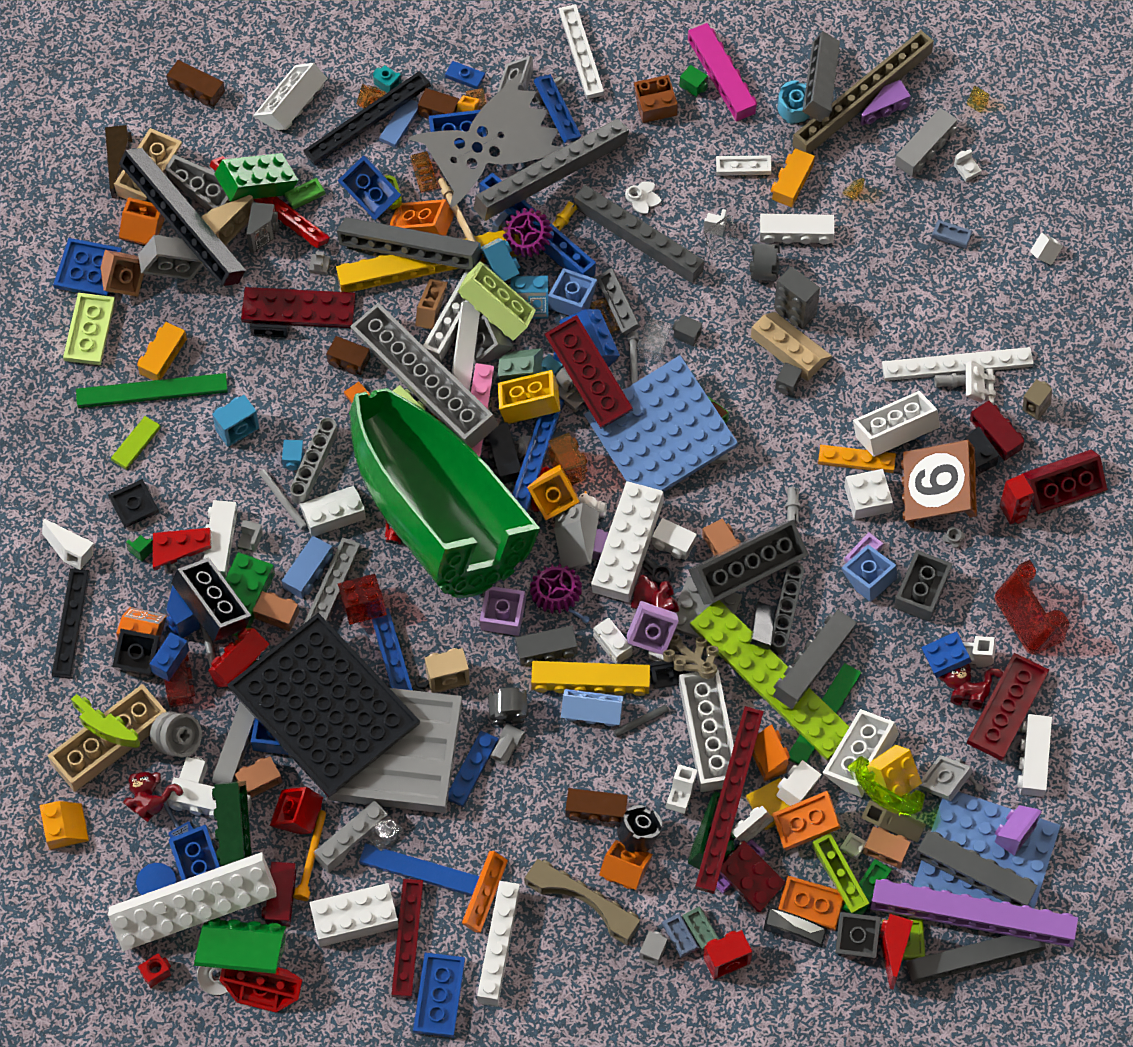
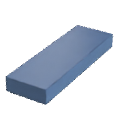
M411 99L398 108L379 137V140L396 148L416 117L419 102Z

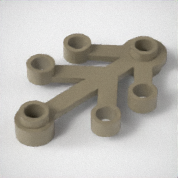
M673 634L667 648L668 650L663 652V660L666 662L674 661V669L676 671H696L704 679L713 678L717 672V666L714 664V661L718 656V647H707V640L703 637H698L695 640L696 649L693 653L682 643L679 635ZM707 647L708 657L704 662L701 659L704 648ZM674 651H680L683 655H675Z

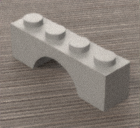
M373 801L314 851L316 861L330 873L344 861L349 851L359 841L369 835H375L389 823L388 814L376 801Z

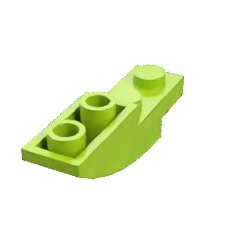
M78 694L71 698L73 707L82 714L79 716L81 724L89 731L117 745L132 748L140 746L139 735L132 728L130 730L124 726V721L119 716L114 717L110 713L105 717L99 709L95 711L91 707L92 704L87 698H81Z

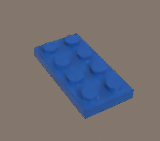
M425 952L413 1033L454 1038L465 957Z

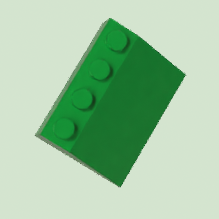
M219 918L204 922L194 966L276 974L285 950L286 926H281L277 923L261 924L257 921L247 923L240 922L237 919L226 921Z

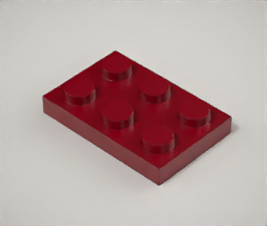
M745 840L741 841L723 861L720 875L757 912H761L786 883Z

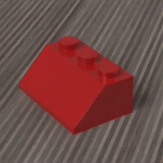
M254 628L242 629L237 634V640L234 643H229L224 648L225 653L212 661V667L208 671L217 687H227V684L244 672L269 645Z

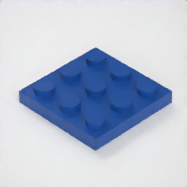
M68 238L53 284L54 288L75 293L109 296L110 292L103 289L101 275L104 252L109 250L122 253V248Z

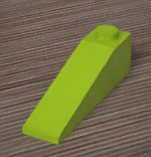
M831 833L813 841V850L850 912L853 913L868 905L869 902Z

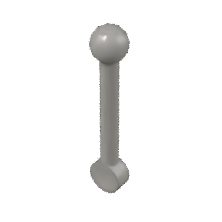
M957 758L955 760L957 762L963 763L962 759ZM970 775L969 779L974 784L975 790L982 792L983 785L978 784Z

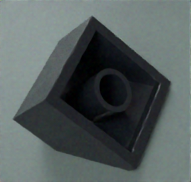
M120 629L112 667L116 670L153 677L154 674L152 673L150 662L158 652L159 636Z

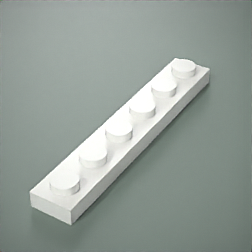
M575 4L559 8L560 18L586 99L603 96L604 90L577 6Z

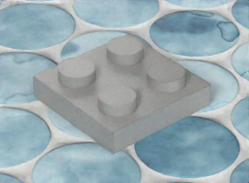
M940 755L921 779L922 784L919 785V788L952 801L973 773V770L968 765Z

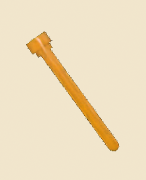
M320 810L318 813L301 883L294 890L293 897L297 900L308 901L311 892L309 891L308 884L315 861L314 851L318 849L326 817L324 810Z

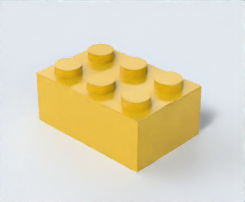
M553 370L498 383L499 410L505 423L508 422L510 424L560 412L559 385Z

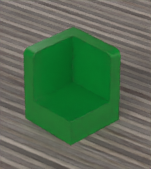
M140 535L134 542L129 539L126 541L128 551L141 562L153 552V540L151 538L146 540Z

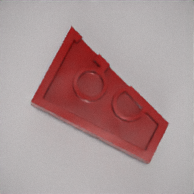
M200 528L153 533L154 571L161 569V566L168 563H176L178 559L183 557H191L211 549V529Z

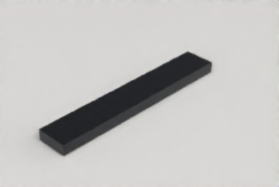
M70 568L52 677L72 679L90 575L89 570Z

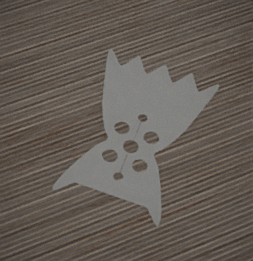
M522 73L509 81L484 105L473 120L469 131L427 132L412 135L408 138L409 140L426 145L454 191L450 208L458 204L483 173L487 163H523L545 158L563 148L552 145V141L558 132L557 128L541 127L547 110L529 107L536 92L518 90ZM478 127H486L488 130L487 136H479L477 133ZM498 132H503L504 137L499 138ZM462 138L465 141V147L458 149L454 144L455 139ZM474 142H479L483 146V150L480 153L472 150ZM490 147H498L500 155L497 157L491 156L489 153ZM450 158H457V162L451 163ZM474 158L478 166L475 169H470L467 166L468 159Z

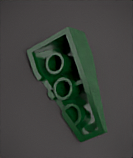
M714 791L688 860V864L699 870L721 794L717 791ZM732 831L724 860L735 849L734 839L736 837Z

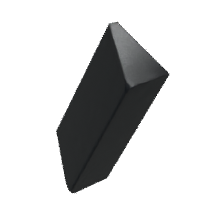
M250 324V331L252 336L287 338L289 325Z

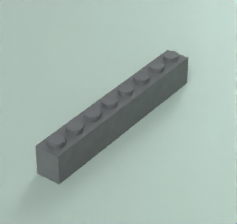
M584 185L574 196V205L577 206L579 212L693 284L703 272V259L587 185Z
M345 217L337 229L339 245L468 270H472L482 258L480 242Z

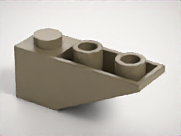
M874 798L869 800L861 817L872 824L902 835L917 843L926 826L925 823Z

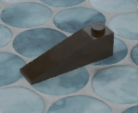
M127 125L105 127L109 185L112 198H116L114 183L123 171V168L119 165L125 150L130 149L129 143L133 142L132 132H128Z

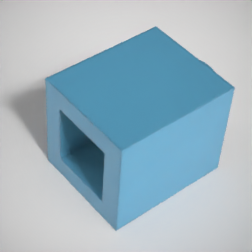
M284 440L282 453L283 468L291 471L297 470L303 460V440Z

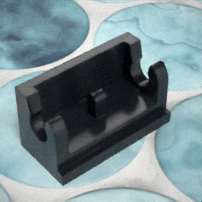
M662 660L650 663L653 689L679 685V675L692 673L685 670L676 671L674 669V661L666 662Z

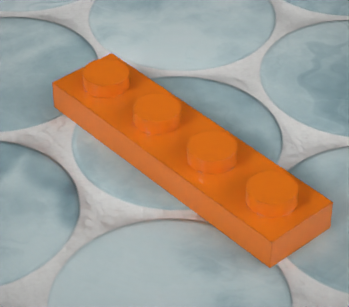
M489 851L462 921L463 925L476 933H481L499 881L508 862L507 859L495 851Z

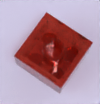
M375 574L337 583L349 625L387 615L384 599Z

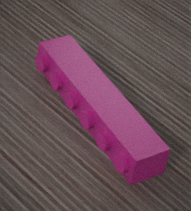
M708 23L688 30V42L735 121L737 122L756 113L757 101L754 96L750 95L748 85L741 80L740 72L734 68L731 57L726 55L722 42L717 40L715 30L710 28Z

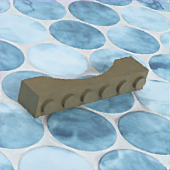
M537 858L524 878L525 885L540 894H564L585 902L601 916L610 936L625 945L629 944L640 927V919H638L639 917L631 911L626 912L621 909L622 907L617 902H610L600 892L589 890L586 884L579 880L577 882L574 881L568 873L554 869L553 865L546 860L541 861Z

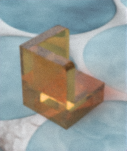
M362 84L356 104L366 108L385 95V91L375 86Z

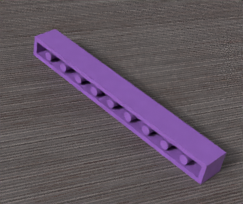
M876 879L871 910L1072 948L1078 917H1074L1069 913L1058 914L1048 909H1033L1027 905L1016 906L1010 902H994L989 898H973L968 894H952V892L947 890L936 891L925 886L914 887L909 883L898 884L888 879Z

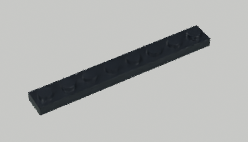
M418 71L304 149V155L314 166L422 93L425 88H429L431 86L430 81Z

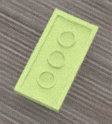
M78 293L63 355L64 361L101 365L114 310L115 297Z

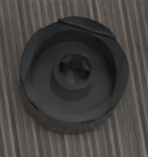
M635 805L628 808L617 828V835L628 852H645L654 846L661 832L662 820L653 809L650 811L645 809L646 806Z

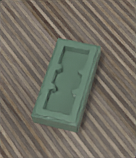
M700 906L682 915L685 924L701 951H704L706 943L716 938L719 940Z

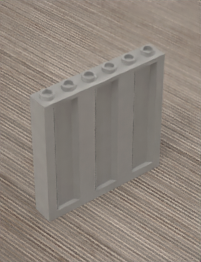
M390 688L420 720V724L331 797H327V800L366 805L376 801L383 807L446 814L463 704L462 696Z

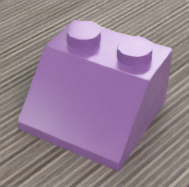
M1021 805L1016 810L1012 809L1006 817L1008 820L1006 824H1001L996 830L995 843L1015 856L1036 828L1042 811Z

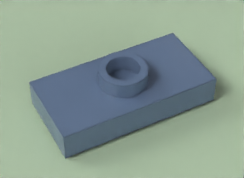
M937 220L932 238L967 249L973 231Z
M680 913L662 921V926L680 958L699 950Z

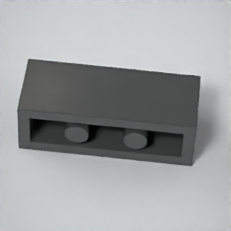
M572 625L515 637L520 666H532V661L552 662L556 658H571L578 654V646Z

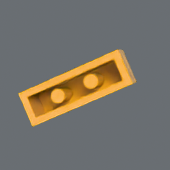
M796 148L792 154H788L785 161L786 166L781 168L779 172L778 182H774L772 185V200L793 207L814 166V155Z
M165 322L163 327L158 329L154 341L149 343L145 355L141 356L138 360L139 374L153 381L161 380L187 340L185 330Z

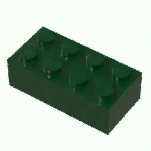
M246 781L215 784V788L212 789V798L216 800V809H214L213 814L214 820L217 821L218 829H215L216 841H219L217 860L220 861L221 866L252 856Z

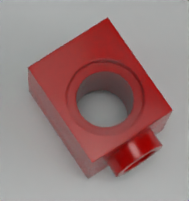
M159 953L137 966L150 989L171 976L169 961L166 957L161 958ZM154 967H161L158 973L151 972Z

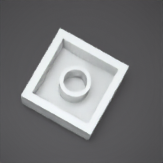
M883 469L846 476L844 487L854 520L891 512L893 501Z

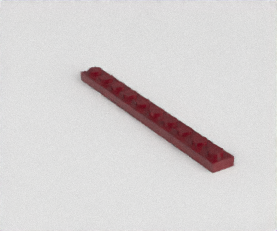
M744 707L696 881L695 889L715 893L764 713L762 710Z

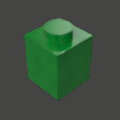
M690 65L680 76L679 86L697 97L700 93L706 91L708 75Z

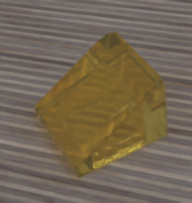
M974 86L967 100V105L981 113L988 105L990 95Z
M865 179L854 180L842 193L851 200H854L864 189Z

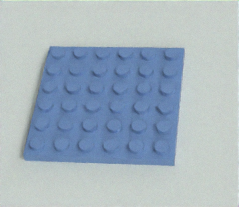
M680 355L623 390L633 408V411L602 429H600L590 411L584 414L626 481L663 492L739 446Z
M958 792L952 801L942 798L931 832H938L943 838L958 842L962 848L968 851H976L980 857L986 860H994L998 866L1004 869L1009 868L1015 871L1016 875L1033 880L1034 884L1038 886L1028 906L1034 909L1060 825L1040 818L1034 831L1014 856L995 843L997 836L995 832L1001 824H1006L1008 821L1006 817L1012 809ZM921 860L913 884L914 887L925 886L936 891L947 890L952 892V894H968L973 898H989L994 902H1003Z

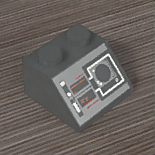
M252 202L247 229L250 253H254L272 241L275 237V232H279L278 212H275L274 204Z

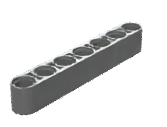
M1006 935L908 961L906 966L912 984H918L1044 951L1046 946L1041 941Z

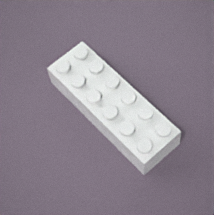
M626 481L591 583L593 593L630 603L664 502L663 491Z
M717 669L715 676L711 679L700 677L698 672L679 675V688L695 769L698 770L697 779L700 792L722 789L734 744L719 670Z

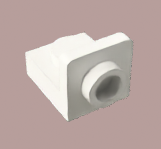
M971 149L958 153L954 162V167L965 182L980 175L982 171L973 160Z

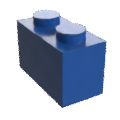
M170 632L150 662L152 673L169 682L190 651L187 640Z

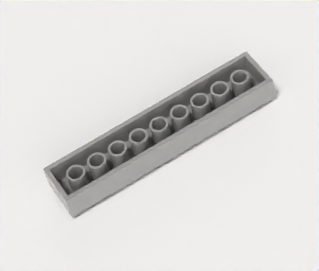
M379 303L374 305L350 326L355 336L436 417L471 449L499 426L494 415Z

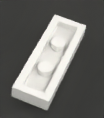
M771 155L716 156V176L771 175Z

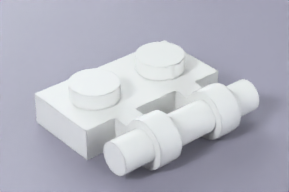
M973 361L967 362L966 397L977 402L986 399V402L990 400L994 404V398L996 397L994 383L996 381L993 369H987L985 374L984 366Z

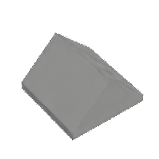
M531 55L506 64L497 93L520 73H522V78L518 90L527 91L533 73V57Z

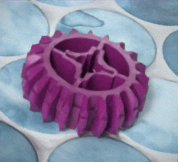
M523 208L522 213L516 210L517 216L510 215L512 220L506 221L508 227H503L504 232H506L503 234V238L509 243L512 249L511 252L514 251L515 255L518 256L521 253V256L525 258L528 254L532 258L534 252L536 255H539L540 249L545 251L544 245H550L547 239L552 238L550 232L553 229L549 226L551 222L546 220L547 216L545 214L541 215L539 210L535 212L533 208H530L528 212L526 208ZM534 221L540 223L541 231L534 229ZM515 235L521 237L522 245L515 242Z
M560 563L558 567H554L551 564V568H547L544 565L543 571L538 570L537 575H533V582L530 583V595H532L533 602L537 604L538 608L543 607L544 612L550 609L552 614L554 610H558L560 614L561 609H565L568 612L569 606L574 607L575 602H579V596L582 594V582H580L579 575H575L574 569L569 571L568 566L562 568ZM564 581L571 585V589L564 585ZM541 588H544L545 591L548 592L547 597L542 594Z

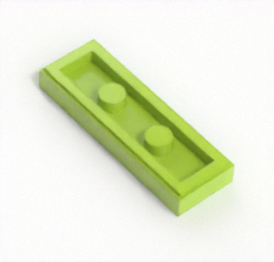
M144 416L112 455L111 461L127 470L160 430V425Z

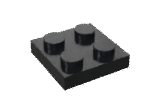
M143 479L108 494V498L124 529L159 513V509Z

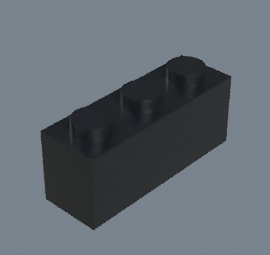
M508 422L501 423L484 438L485 446L489 445L490 448L488 457L490 462H494L493 473L505 484L517 481L521 467Z

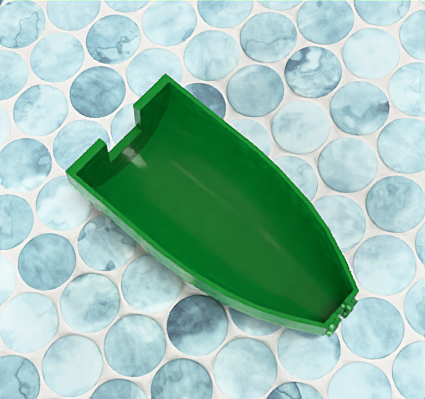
M388 388L374 390L370 395L367 392L355 394L349 415L354 455L361 477L387 523L445 594H450L454 598H468L482 594L492 588L493 584L500 579L505 581L515 572L513 568L520 561L524 562L528 557L540 527L488 465L446 425L430 413Z

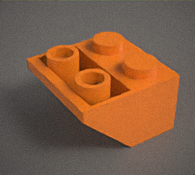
M128 197L122 212L119 239L146 245L153 235H159L165 218L151 202Z
M769 725L758 733L752 753L764 782L785 774L789 765V752L786 747L783 748L780 742L782 741L781 735L778 730L774 729L773 725Z

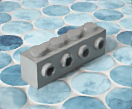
M939 108L896 155L895 165L910 176H913L916 172L919 173L923 169L924 163L934 157L935 151L945 145L946 139L956 133L958 119L942 108Z

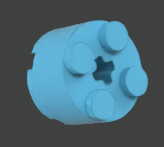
M797 80L785 83L778 95V112L790 124L803 122L810 117L802 112L806 83H799Z

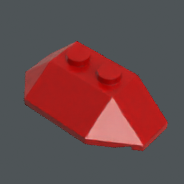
M279 967L276 974L222 968L219 981L237 1003L278 1012L299 999L303 979L288 969Z

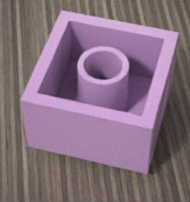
M492 587L485 591L480 616L481 630L519 636L526 603L525 591Z
M640 601L626 635L628 644L663 655L679 622L677 613Z

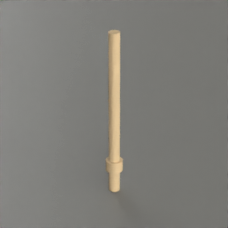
M440 178L438 183L442 189L441 193L450 204L454 192L448 186L445 178ZM458 204L451 207L467 240L476 242Z

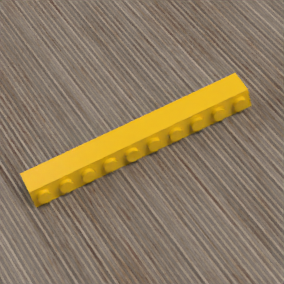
M504 230L487 232L483 235L474 236L476 242H480L482 247L498 238L506 241L503 238V234L506 232ZM515 235V242L521 245L519 236ZM514 251L509 252L511 257L517 256L514 254ZM482 254V258L480 261L482 263H487ZM380 255L373 259H362L358 262L343 263L340 266H336L341 292H354L459 269L457 267L395 255Z

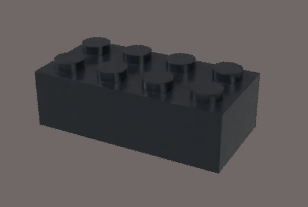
M209 557L177 569L171 584L213 642L246 628L251 614Z

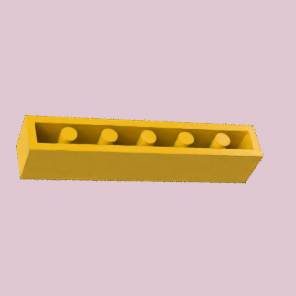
M532 661L531 688L539 693L547 691L564 693L565 689L601 694L614 693L615 695L633 693L636 696H644L649 694L650 665Z

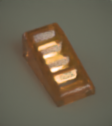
M425 151L411 155L410 161L420 192L438 188L428 152ZM432 180V182L422 184L423 181Z

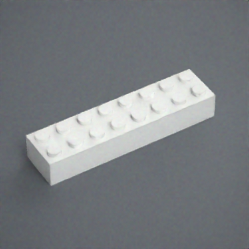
M261 852L110 906L108 917L122 951H126L277 896L276 886Z

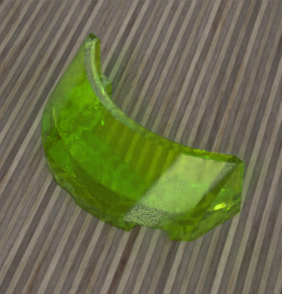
M860 756L847 766L850 775L857 785L884 809L899 815H912L922 810L924 793L915 790L912 794L906 793L901 798L874 781L875 773L873 771L869 772L867 768L869 760L863 756Z

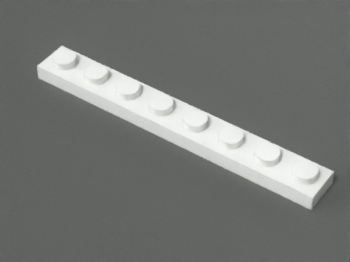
M1027 347L882 361L884 381L932 377L935 375H951V373L963 374L966 373V363L969 361L984 366L985 371L987 369H993L994 371L1033 367L1031 348Z

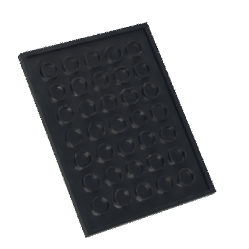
M319 613L227 684L228 689L328 798L420 724V720Z

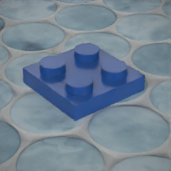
M957 631L921 647L936 678L972 662Z

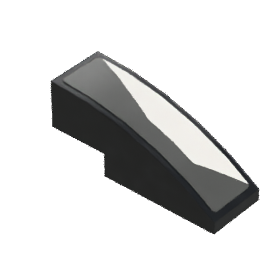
M773 907L768 908L763 931L783 935L785 939L820 948L823 946L827 928L806 918Z

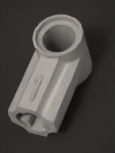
M506 724L501 732L500 740L491 754V758L501 765H506L515 748H518L522 743L525 732L510 724Z

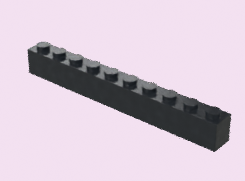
M143 148L125 150L119 165L222 287L239 284L246 271L245 268Z

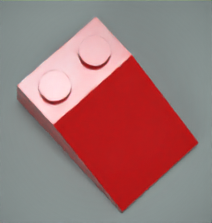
M889 914L888 920H883L879 938H882L881 948L889 988L894 990L913 920Z

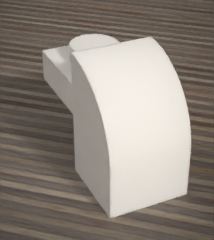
M975 636L974 643L963 642L972 661L969 664H976L977 667H987L994 663L995 637Z
M678 764L673 778L672 789L666 803V809L685 814L694 789L697 769Z

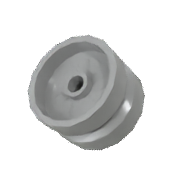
M171 711L159 715L152 724L150 731L151 742L159 753L176 757H187L193 754L199 747L202 739V729L198 720L191 715Z

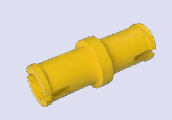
M568 201L561 213L555 216L556 219L552 225L561 231L570 222L569 219L578 209L577 206Z

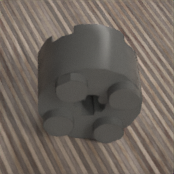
M760 243L752 245L753 261H750L751 279L777 282L780 265L779 256H777V253H780L779 245Z
M501 688L497 694L493 695V692L488 694L490 720H493L494 725H502L505 723L504 721L520 724L529 715L526 690L519 692V688Z

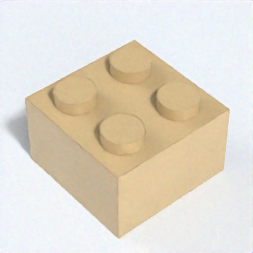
M452 648L445 653H433L425 657L426 674L432 693L470 684L469 668L463 648Z

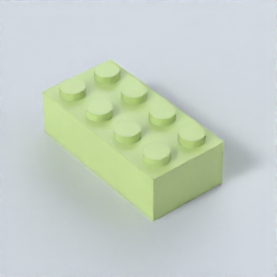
M481 261L466 275L457 291L463 299L469 301L478 312H481L488 318L490 323L496 325L505 336L513 341L528 327L536 311Z

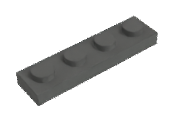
M610 268L597 276L596 279L622 334L626 336L640 328L641 326L615 271Z

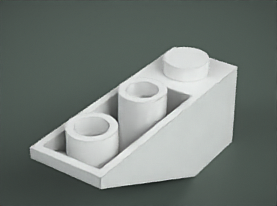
M46 519L43 520V536L63 562L81 570L93 556L94 543Z

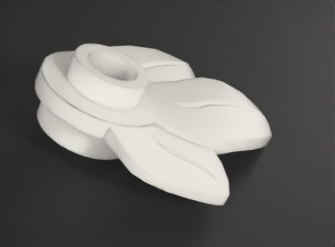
M641 182L638 186L633 185L626 190L625 197L627 201L632 203L635 211L641 214H648L649 207H655L661 203L659 196L652 192L655 186L654 183Z

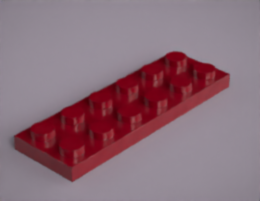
M245 287L241 322L351 328L350 326L353 324L356 293Z
M577 315L545 333L548 342L600 429L633 411L631 404Z
M1013 653L966 744L1003 761L1048 675L1049 669Z

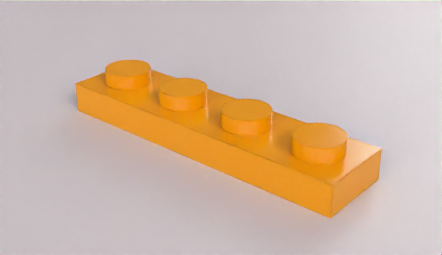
M820 445L818 464L871 471L883 469L884 472L894 473L896 453L884 452L873 457L868 450Z

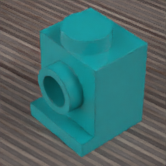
M386 65L382 68H376L373 73L374 85L386 93L402 83L401 74L399 72L396 73Z

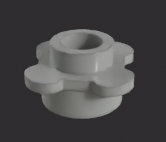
M951 526L948 528L947 534L943 535L942 540L957 548L960 545V541L965 538V534L960 529Z

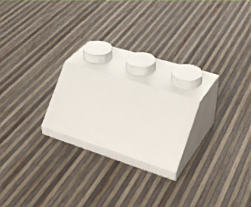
M354 486L299 504L311 537L366 519L364 506Z

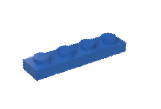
M551 74L536 77L534 83L563 142L567 143L580 139L581 134Z
M484 731L479 732L450 787L448 801L464 807L499 741L497 737Z

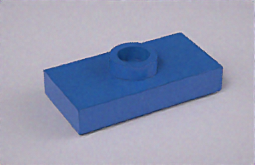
M452 61L445 73V78L478 90L485 78V73Z

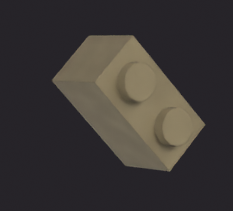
M1036 379L1023 396V411L1037 420L1041 418L1051 404L1052 388L1047 382H1041Z

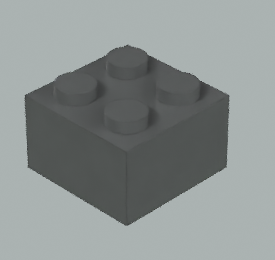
M840 912L835 953L876 959L881 917Z

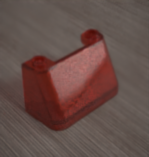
M1029 559L1018 565L995 593V602L1024 649L1028 653L1036 655L1064 642L1070 622L1065 614L1059 610H1053L1048 613L1044 611L1029 587V581L1034 579L1036 575V569Z

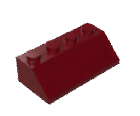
M1092 449L1022 473L1034 492L1031 503L1037 514L1108 490L1101 457Z

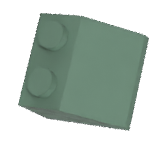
M543 349L505 353L499 359V379L504 382L541 373Z

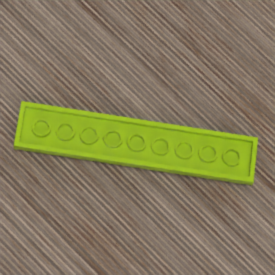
M720 600L712 603L690 622V627L700 637L705 638L707 644L718 647V654L799 734L812 744L821 756L827 761L833 756L849 726L810 688L793 709H790L773 697L776 691L774 685L779 678H785L784 673L788 666L770 649L767 650L750 644L752 631Z

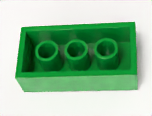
M282 153L222 159L214 173L230 202L251 195L253 199L284 196V193L294 189L298 182V178Z
M238 552L225 580L251 614V618L246 626L247 629L251 627L255 619L253 610L262 591L267 593L275 576L273 564ZM239 632L232 634V636L237 637Z

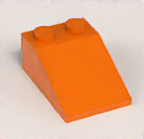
M446 199L402 203L395 210L389 225L446 236L455 214Z

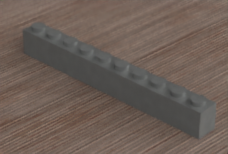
M618 118L477 194L473 209L484 221L492 218L625 145L629 129Z

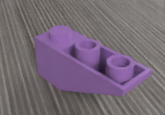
M901 80L882 88L862 113L861 126L871 124L878 118L888 117L892 112L904 110L909 106L910 94Z

